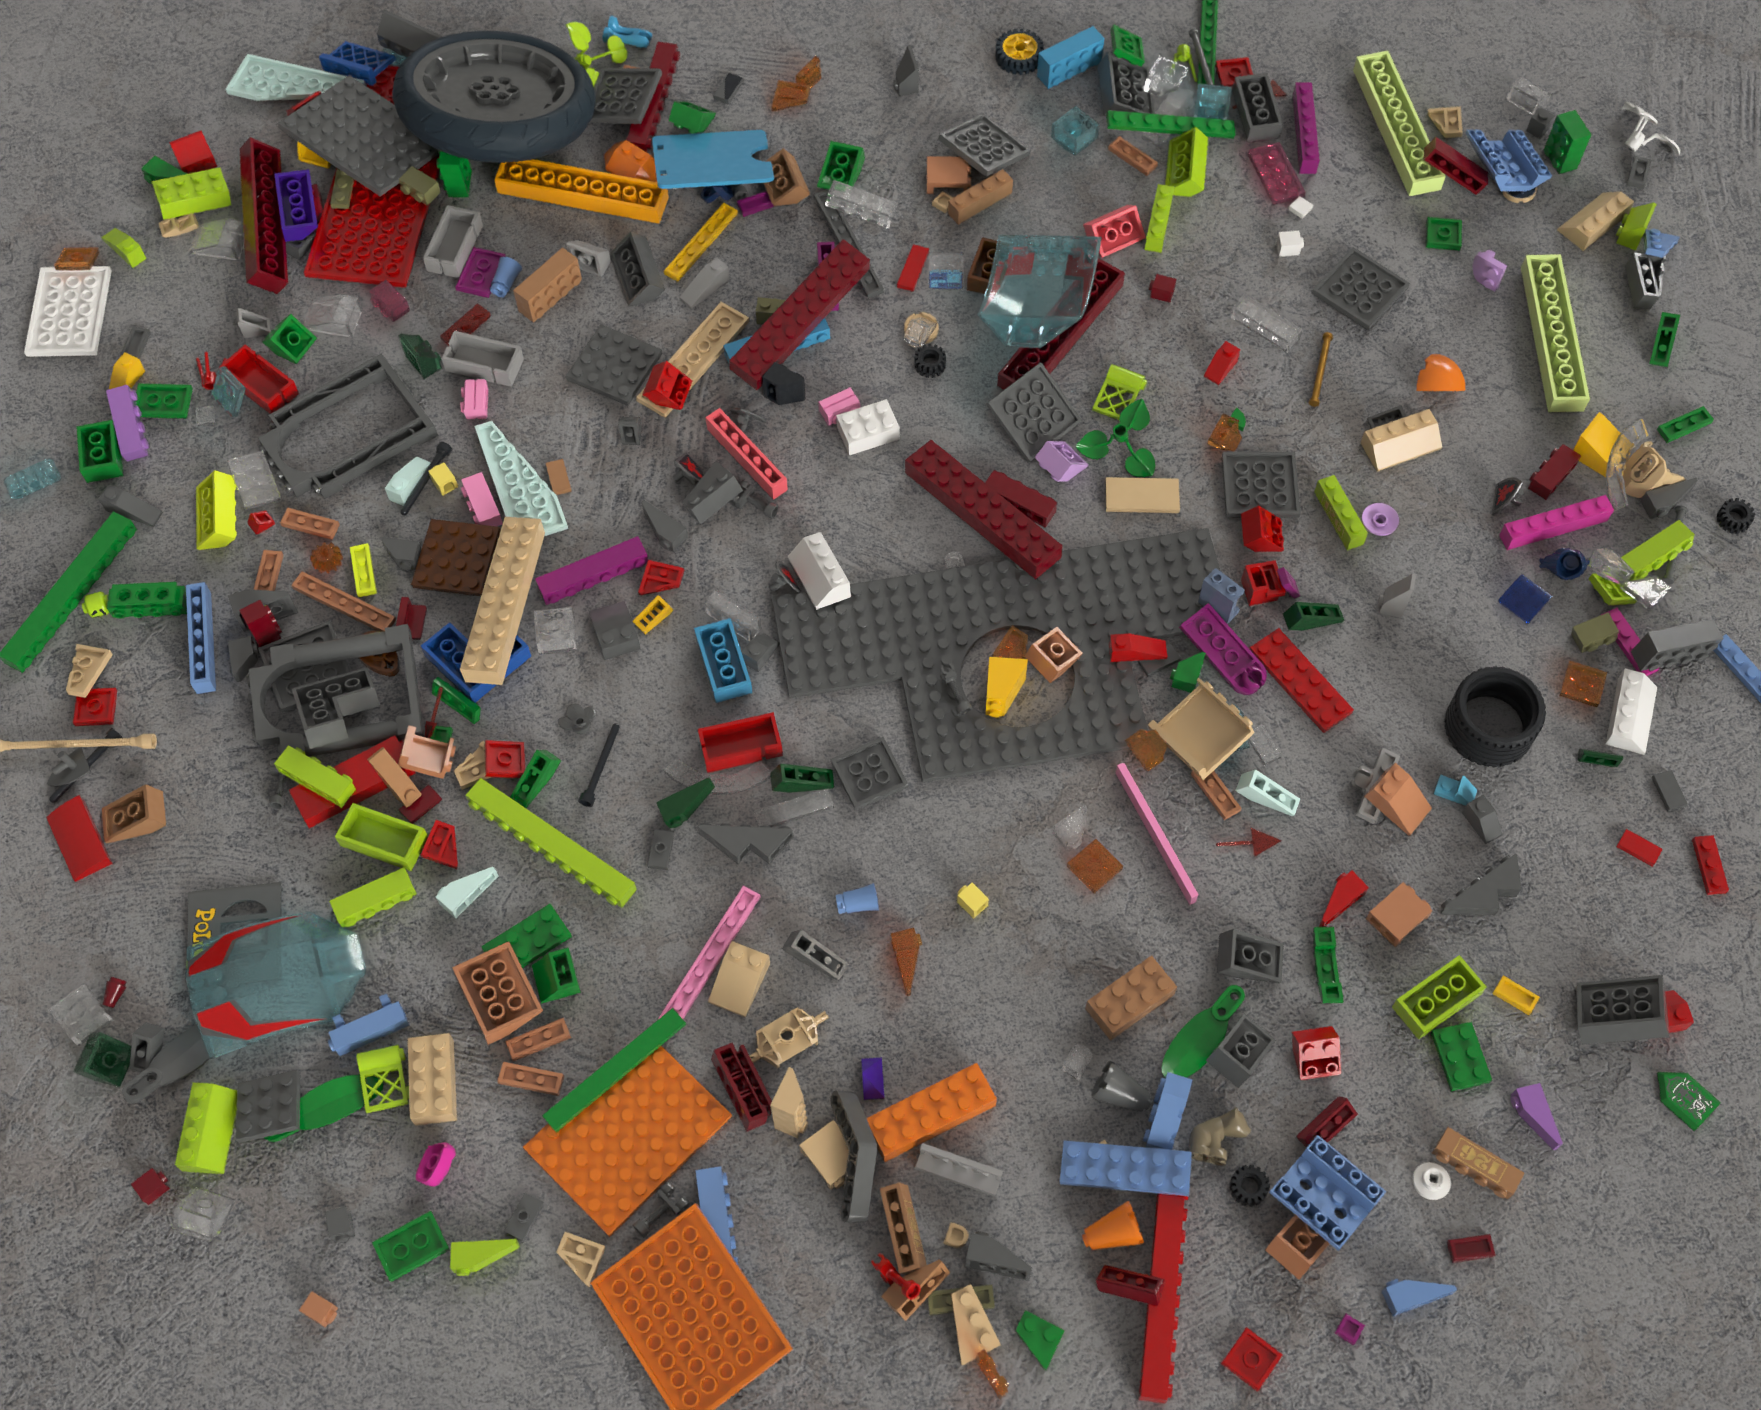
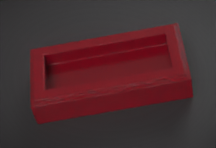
M429 784L420 791L422 795L410 806L405 807L403 805L398 809L411 824H414L442 800L441 796Z
M1490 1234L1447 1241L1452 1263L1496 1256Z

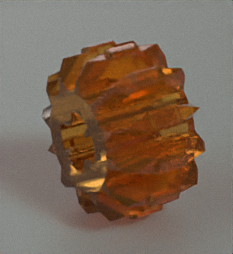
M324 542L323 546L316 545L317 550H312V555L310 556L314 569L319 570L321 574L324 571L329 574L332 569L337 571L336 566H341V560H343L340 548L334 546L332 542L328 545Z

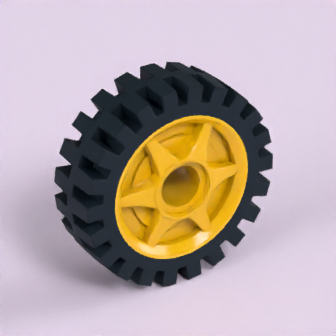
M1020 28V31L1017 29H1013V32L1008 30L1007 34L1004 32L996 43V62L998 66H1001L1002 70L1006 69L1007 73L1012 71L1013 75H1016V72H1019V75H1023V72L1025 74H1029V71L1034 72L1035 68L1038 69L1039 53L1044 51L1042 39L1040 40L1039 35L1036 36L1035 32L1030 34L1028 29L1026 32L1022 28Z

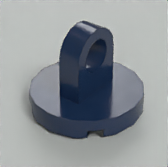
M730 185L706 186L701 192V198L706 203L713 202L719 196L726 201H729L734 196Z

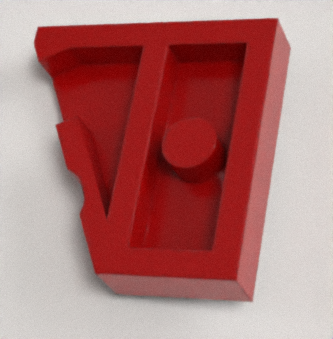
M648 560L638 591L639 595L679 588L685 571L684 568Z
M435 820L421 852V857L457 870L455 827Z

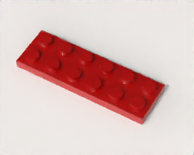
M1280 628L1249 648L1264 665L1268 673L1323 733L1353 713L1354 709Z

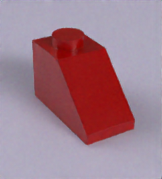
M1225 341L1215 353L1204 377L1219 385L1238 362L1241 349Z

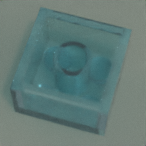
M1198 84L1193 117L1227 120L1232 87Z
M1075 106L1052 123L1051 138L1075 156L1098 139L1100 124Z

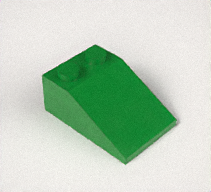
M831 141L817 187L850 194L864 163L863 147Z

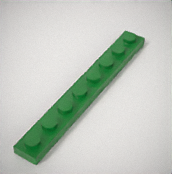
M1108 110L1106 113L1107 129L1183 134L1197 127L1207 137L1234 138L1236 135L1234 120Z

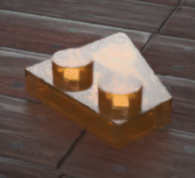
M778 80L771 107L772 111L808 103L811 86Z
M1012 625L993 652L992 657L1025 659L1028 635Z

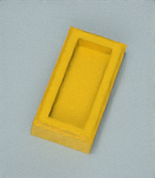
M1504 975L1492 993L1527 1015L1531 1014L1540 998Z

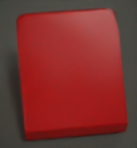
M266 510L250 513L247 522L256 535L275 525V521Z

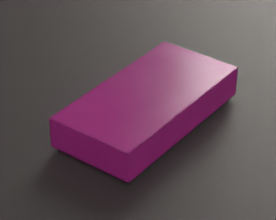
M767 191L737 201L743 217L775 207Z
M1284 567L1278 569L1277 572L1282 586L1294 599L1300 597L1294 578Z

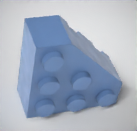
M1169 1072L1166 1078H1161L1153 1101L1157 1104H1153L1148 1120L1152 1122L1150 1130L1146 1129L1143 1141L1146 1142L1145 1148L1172 1150L1182 1119L1181 1115L1188 1099L1192 1079Z

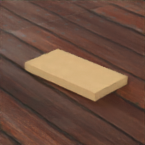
M1106 477L1105 479L1106 512H1180L1179 479Z

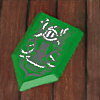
M1657 1072L1660 1086V1102L1693 1131L1720 1105L1721 1102L1688 1073Z

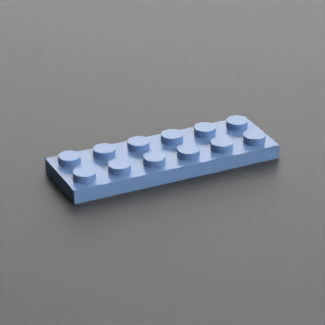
M1064 1140L1060 1184L1189 1196L1192 1152Z

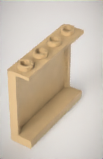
M1198 678L1199 686L1159 723L1152 720L1148 726L1160 741L1204 780L1255 732L1252 728L1253 723L1248 717L1239 715L1240 711L1233 704L1229 706L1226 703V698L1221 693L1216 694L1209 682L1206 681L1204 683Z

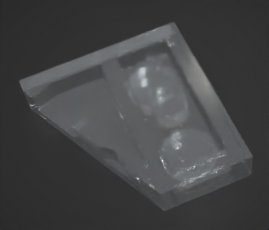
M1657 576L1628 581L1621 586L1623 591L1649 610L1671 588Z

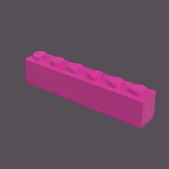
M1603 495L1506 523L1499 536L1506 550H1510L1607 522L1614 509L1607 496Z

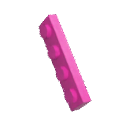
M1618 608L1608 611L1619 630L1616 642L1636 671L1644 673L1646 676L1657 672L1659 668L1653 671H1649V669L1640 671L1631 651L1641 640Z

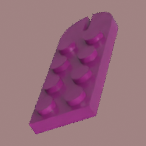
M1209 603L1180 625L1179 628L1200 652L1206 653L1205 658L1237 693L1250 695L1257 692L1264 685L1267 678L1264 665Z

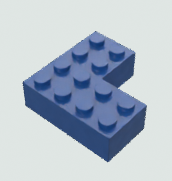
M449 622L423 643L421 648L424 656L468 699L476 703L496 685L464 681L460 667L468 639ZM518 635L515 638L505 678L531 657L528 645Z

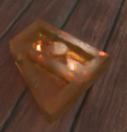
M983 1349L977 1353L976 1363L999 1399H1002L1008 1394L1007 1388L1009 1385L1003 1375H999L995 1362Z

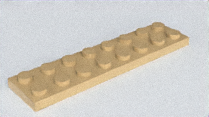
M720 302L668 362L693 380L690 389L724 352L723 345L731 343L749 323V317ZM644 389L636 397L637 402L664 418L673 410V408L654 404L642 395Z

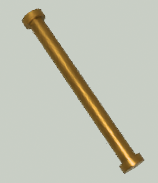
M1329 332L1323 333L1322 336L1323 344L1312 398L1309 399V405L1317 407L1320 404L1319 395L1330 341L1333 340V334Z

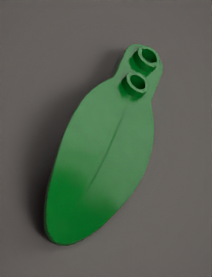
M1231 985L1227 987L1212 1007L1198 1013L1179 1031L1171 1042L1162 1061L1161 1072L1164 1078H1166L1168 1072L1188 1078L1207 1063V1058L1225 1037L1229 1019L1244 1001L1245 992L1240 986ZM1236 994L1238 999L1233 1000L1230 995ZM1218 1010H1224L1225 1015H1219Z
M360 1075L336 1078L312 1089L300 1098V1129L264 1137V1139L270 1142H277L299 1130H312L332 1124L365 1106ZM375 1076L365 1077L366 1084L372 1088L379 1081V1078ZM383 1082L377 1089V1091H379L380 1093L382 1092L384 1087ZM374 1093L372 1097L369 1099V1102L374 1100L378 1095Z

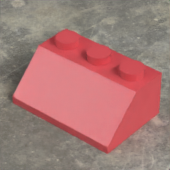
M1125 205L1083 224L1088 241L1101 258L1146 238L1136 205Z

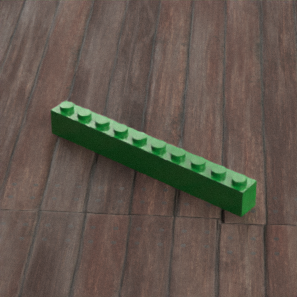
M114 511L1 650L0 659L4 664L21 673L32 664L34 658L55 635L57 629L67 620V617L78 606L81 599L88 594L93 584L100 579L104 570L111 565L116 555L123 550L124 545L134 536L137 529L130 519Z

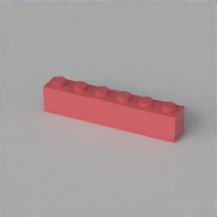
M720 408L705 417L707 430L773 500L788 490L787 478Z

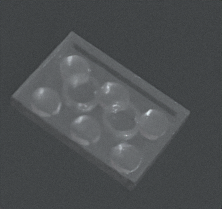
M263 451L227 460V465L245 510L281 501L280 493Z

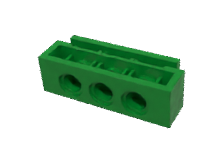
M177 582L112 584V589H109L107 610L112 617L119 619L124 617L141 618L143 616L161 617L162 615L180 616L187 614L185 586H177Z

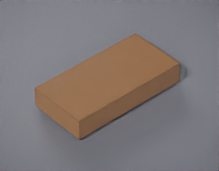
M560 459L546 463L553 492L556 495L572 492L564 460Z

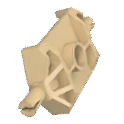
M795 1008L756 1031L757 1052L749 1055L752 1062L754 1063L761 1058L779 1068L781 1063L813 1044L818 1045L817 1026L826 1019H829L828 1015L823 1011L814 1017L800 1008ZM790 1031L793 1036L790 1040H784L781 1038L782 1033Z

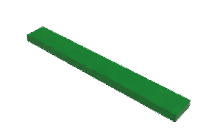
M1202 0L1200 44L1214 84L1218 0ZM1198 60L1197 90L1207 91V84Z
M673 1008L670 1009L543 1114V1118L557 1133L686 1025V1022Z

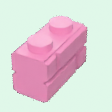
M465 380L464 387H461V396L464 398V402L460 403L461 413L465 414L467 420L476 418L486 419L488 413V385L486 380Z
M850 387L819 401V412L828 426L837 424L836 415L860 408V401Z

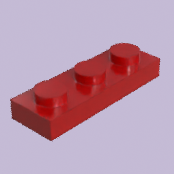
M1714 835L1694 837L1692 843L1706 894L1727 893L1729 888Z

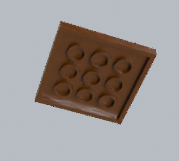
M431 519L411 586L417 589L482 596L500 535V527Z

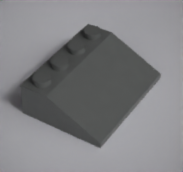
M1108 52L1098 64L1103 116L1106 117L1108 110L1155 114L1149 67L1142 65V67L1132 65L1128 60L1118 58Z
M1663 975L1577 983V1026L1582 1045L1669 1037Z

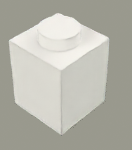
M1299 231L1278 233L1276 245L1279 257L1300 254L1301 248L1304 247V239L1300 237Z

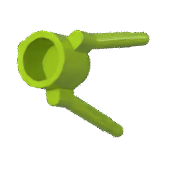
M1181 44L1177 47V53L1174 54L1169 78L1173 75L1178 59L1181 62L1189 60L1194 81L1197 82L1190 47L1186 44Z

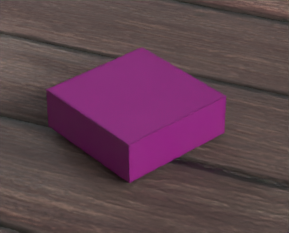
M1345 1313L1334 1333L1354 1345L1365 1325Z

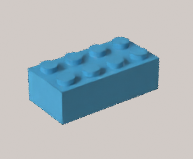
M1092 26L1040 52L1037 77L1049 89L1098 65L1103 57L1105 38Z
M731 618L694 628L696 641L715 702L718 703L753 693L751 680Z

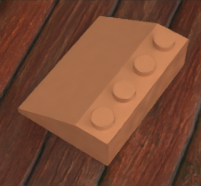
M506 942L452 967L457 982L488 1045L510 1035L543 1012L510 942Z

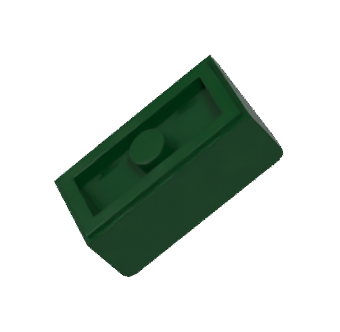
M1581 748L1578 752L1579 762L1618 767L1623 760V756L1613 753Z

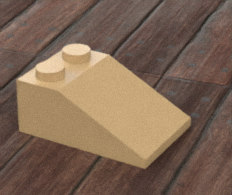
M731 941L723 958L708 1003L746 1018L769 968V955Z

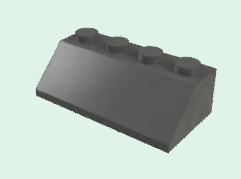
M385 9L383 10L377 31L379 44L383 48H388L396 54L405 57L410 56L424 44L442 37Z
M630 232L610 254L627 304L632 307L654 301L665 288L647 237Z

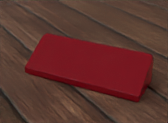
M1339 1096L1298 1133L1296 1137L1306 1148L1317 1135L1328 1143L1358 1113L1347 1098Z
M1108 1265L1103 1266L1096 1279L1097 1288L1100 1292L1158 1306L1165 1280L1162 1278Z

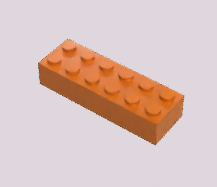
M975 1063L868 1117L867 1121L876 1140L877 1149L884 1162H887L995 1107L997 1098L978 1063Z

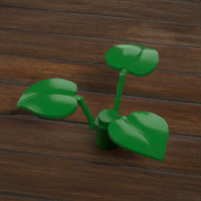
M1143 399L1132 402L1121 412L1120 423L1114 426L1113 434L1110 435L1108 441L1105 433L1100 430H1094L1087 433L1076 444L1077 450L1085 457L1101 459L1109 453L1107 445L1111 444L1113 439L1117 442H1125L1132 454L1125 461L1127 472L1135 477H1151L1155 472L1156 465L1153 454L1145 448H1140L1134 453L1128 440V431L1131 428L1140 431L1149 424L1150 415Z

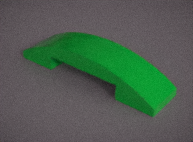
M1314 927V959L1322 1003H1343L1342 985L1339 983L1335 953L1336 939L1334 927Z

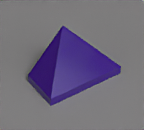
M882 1057L861 1059L864 1100L885 1099Z

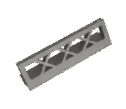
M924 1143L921 1145L920 1155L915 1166L916 1170L996 1197L1003 1174L1002 1170Z

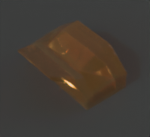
M815 56L795 76L796 88L800 90L811 89L821 79V60L819 57Z
M1222 414L1207 444L1222 450L1235 452L1242 439L1238 429L1239 420Z
M1140 729L1125 740L1147 772L1164 761L1163 756L1168 746L1157 730L1145 731Z

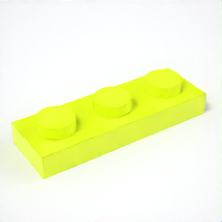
M369 544L350 547L358 597L377 594Z

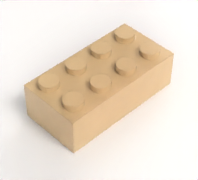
M450 1033L408 1038L411 1121L415 1126L457 1121L453 1038Z

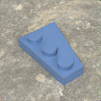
M1646 229L1643 235L1645 254L1663 258L1669 252V249H1672L1674 244L1678 243L1680 237L1661 233L1657 229Z

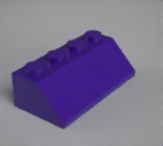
M308 169L275 173L281 225L285 242L303 240L318 227L310 171Z

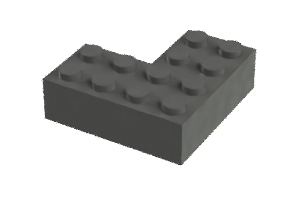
M368 667L292 688L310 749L349 738L343 716L353 715L356 712L371 710L374 707L380 706Z

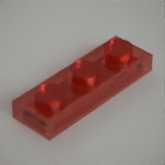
M477 303L440 335L441 340L449 345L454 331L472 334L491 317L490 312Z

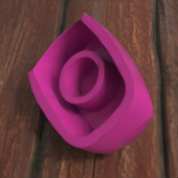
M446 1142L429 1145L418 1166L415 1176L416 1180L431 1187L438 1186L449 1172L452 1160L456 1156L454 1147Z

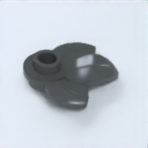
M571 704L566 710L567 716L559 718L558 724L564 730L573 729L577 734H585L590 729V721L595 717V710L593 706L583 709L579 704Z

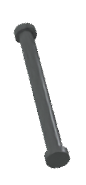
M1194 28L1189 31V37L1192 38L1207 84V93L1212 95L1217 92V88L1213 84L1198 37V29Z
M1680 505L1675 509L1677 513L1675 522L1680 520L1683 523L1687 507ZM1676 557L1671 561H1667L1665 576L1662 577L1664 584L1670 585L1674 583L1673 572Z

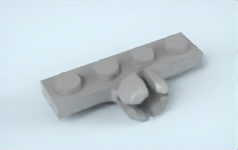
M1382 748L1379 751L1373 769L1364 765L1356 769L1353 774L1355 780L1352 779L1351 784L1363 792L1356 816L1372 824L1376 822L1380 810L1364 796L1386 769L1395 762L1398 764L1399 755Z

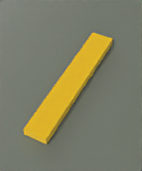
M723 203L666 267L664 275L679 282L738 214V210Z

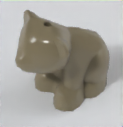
M1237 1107L1193 1128L1189 1137V1150L1192 1152V1159L1209 1162L1218 1166H1226L1227 1151L1221 1147L1223 1139L1225 1137L1245 1138L1251 1132L1244 1115Z

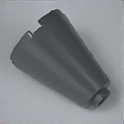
M1112 1061L1107 1062L1102 1070L1104 1073L1100 1078L1098 1077L1091 1095L1093 1096L1092 1098L1142 1112L1144 1109L1148 1110L1152 1103L1151 1093Z

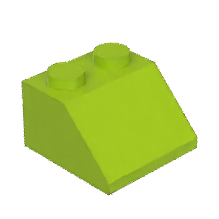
M1650 203L1633 207L1629 214L1625 213L1621 222L1624 226H1620L1616 233V236H1619L1616 243L1636 250L1657 204Z

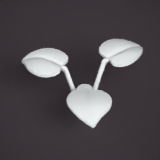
M1626 101L1622 109L1638 114L1640 120L1625 145L1636 152L1641 144L1645 146L1653 138H1658L1671 147L1678 157L1680 149L1670 138L1655 133L1644 140L1646 136L1641 131L1649 120L1655 125L1658 122L1650 113Z

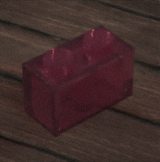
M384 280L369 291L371 295L370 301L374 307H379L385 318L389 317L393 322L410 311L407 300L387 280Z

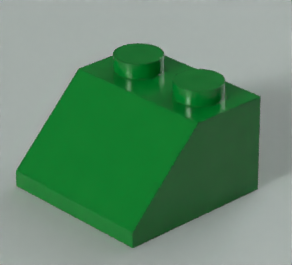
M674 101L668 121L674 123L673 126L683 129L685 127L688 128V132L696 134L698 132H705L716 116V112L688 101Z

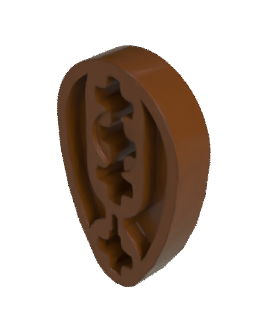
M373 630V631L365 632L364 634L375 633V632H381V631ZM396 651L382 653L381 657L378 655L358 657L362 664L380 675L392 677L399 673L400 665ZM387 664L393 666L394 668H387Z

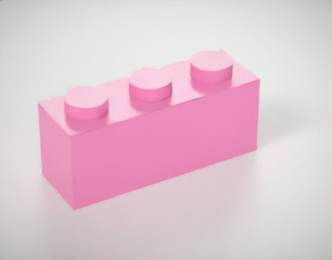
M480 472L461 479L463 483L461 491L464 498L468 497L469 499L466 502L469 511H474L475 513L472 516L475 524L496 527L502 525L500 513L483 473Z

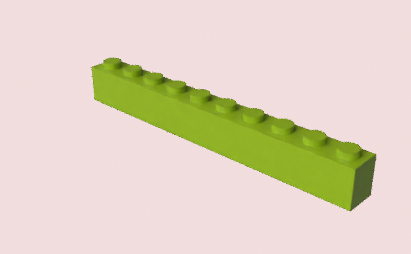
M482 778L466 794L470 808L483 812V816L491 822L493 820L496 821L502 830L512 832L518 841L528 843L530 849L536 853L541 852L544 854V858L550 863L555 862L560 865L559 868L566 874L572 873L579 883L583 885L585 883L588 884L595 894L604 895L611 905L616 906L617 904L622 908L637 890L635 882Z

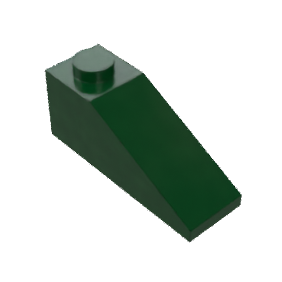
M1295 602L1283 613L1288 630L1303 631L1344 621L1338 604Z
M780 763L770 773L772 791L792 793L833 789L835 787L832 769Z
M710 777L656 802L662 818L669 829L679 827L684 821H687L715 788Z

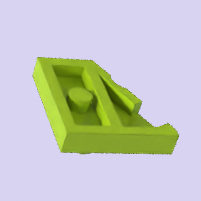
M1607 573L1591 574L1588 578L1594 589L1599 592L1608 606L1635 604L1639 599L1636 595L1629 596L1623 591L1625 587L1616 582Z

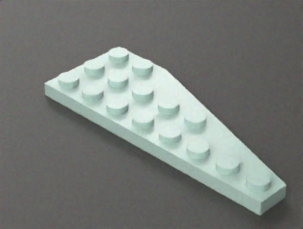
M247 54L225 90L227 94L255 101L304 99L317 91H320L322 94L347 76ZM356 79L357 81L366 86L364 80Z
M492 421L474 426L505 516L541 519L545 531L544 536L568 529L557 495L549 489L545 481H542L525 458L509 443L498 427Z

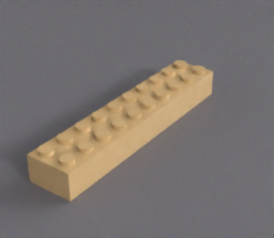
M504 518L460 667L465 682L503 685L545 535L541 519Z

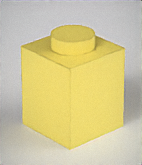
M444 462L428 471L432 482L442 496L458 487L454 475Z
M973 883L963 886L957 893V903L973 919L988 907L989 898Z

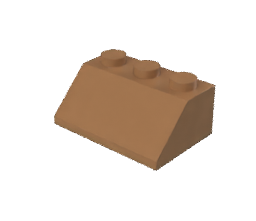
M783 148L766 160V162L772 163L774 180L766 182L764 185L774 206L797 204L810 195L795 157Z

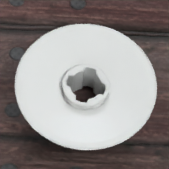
M1423 1163L1413 1173L1412 1181L1414 1188L1426 1199H1441L1450 1190V1176L1437 1163ZM1430 1177H1435L1436 1183L1430 1182Z

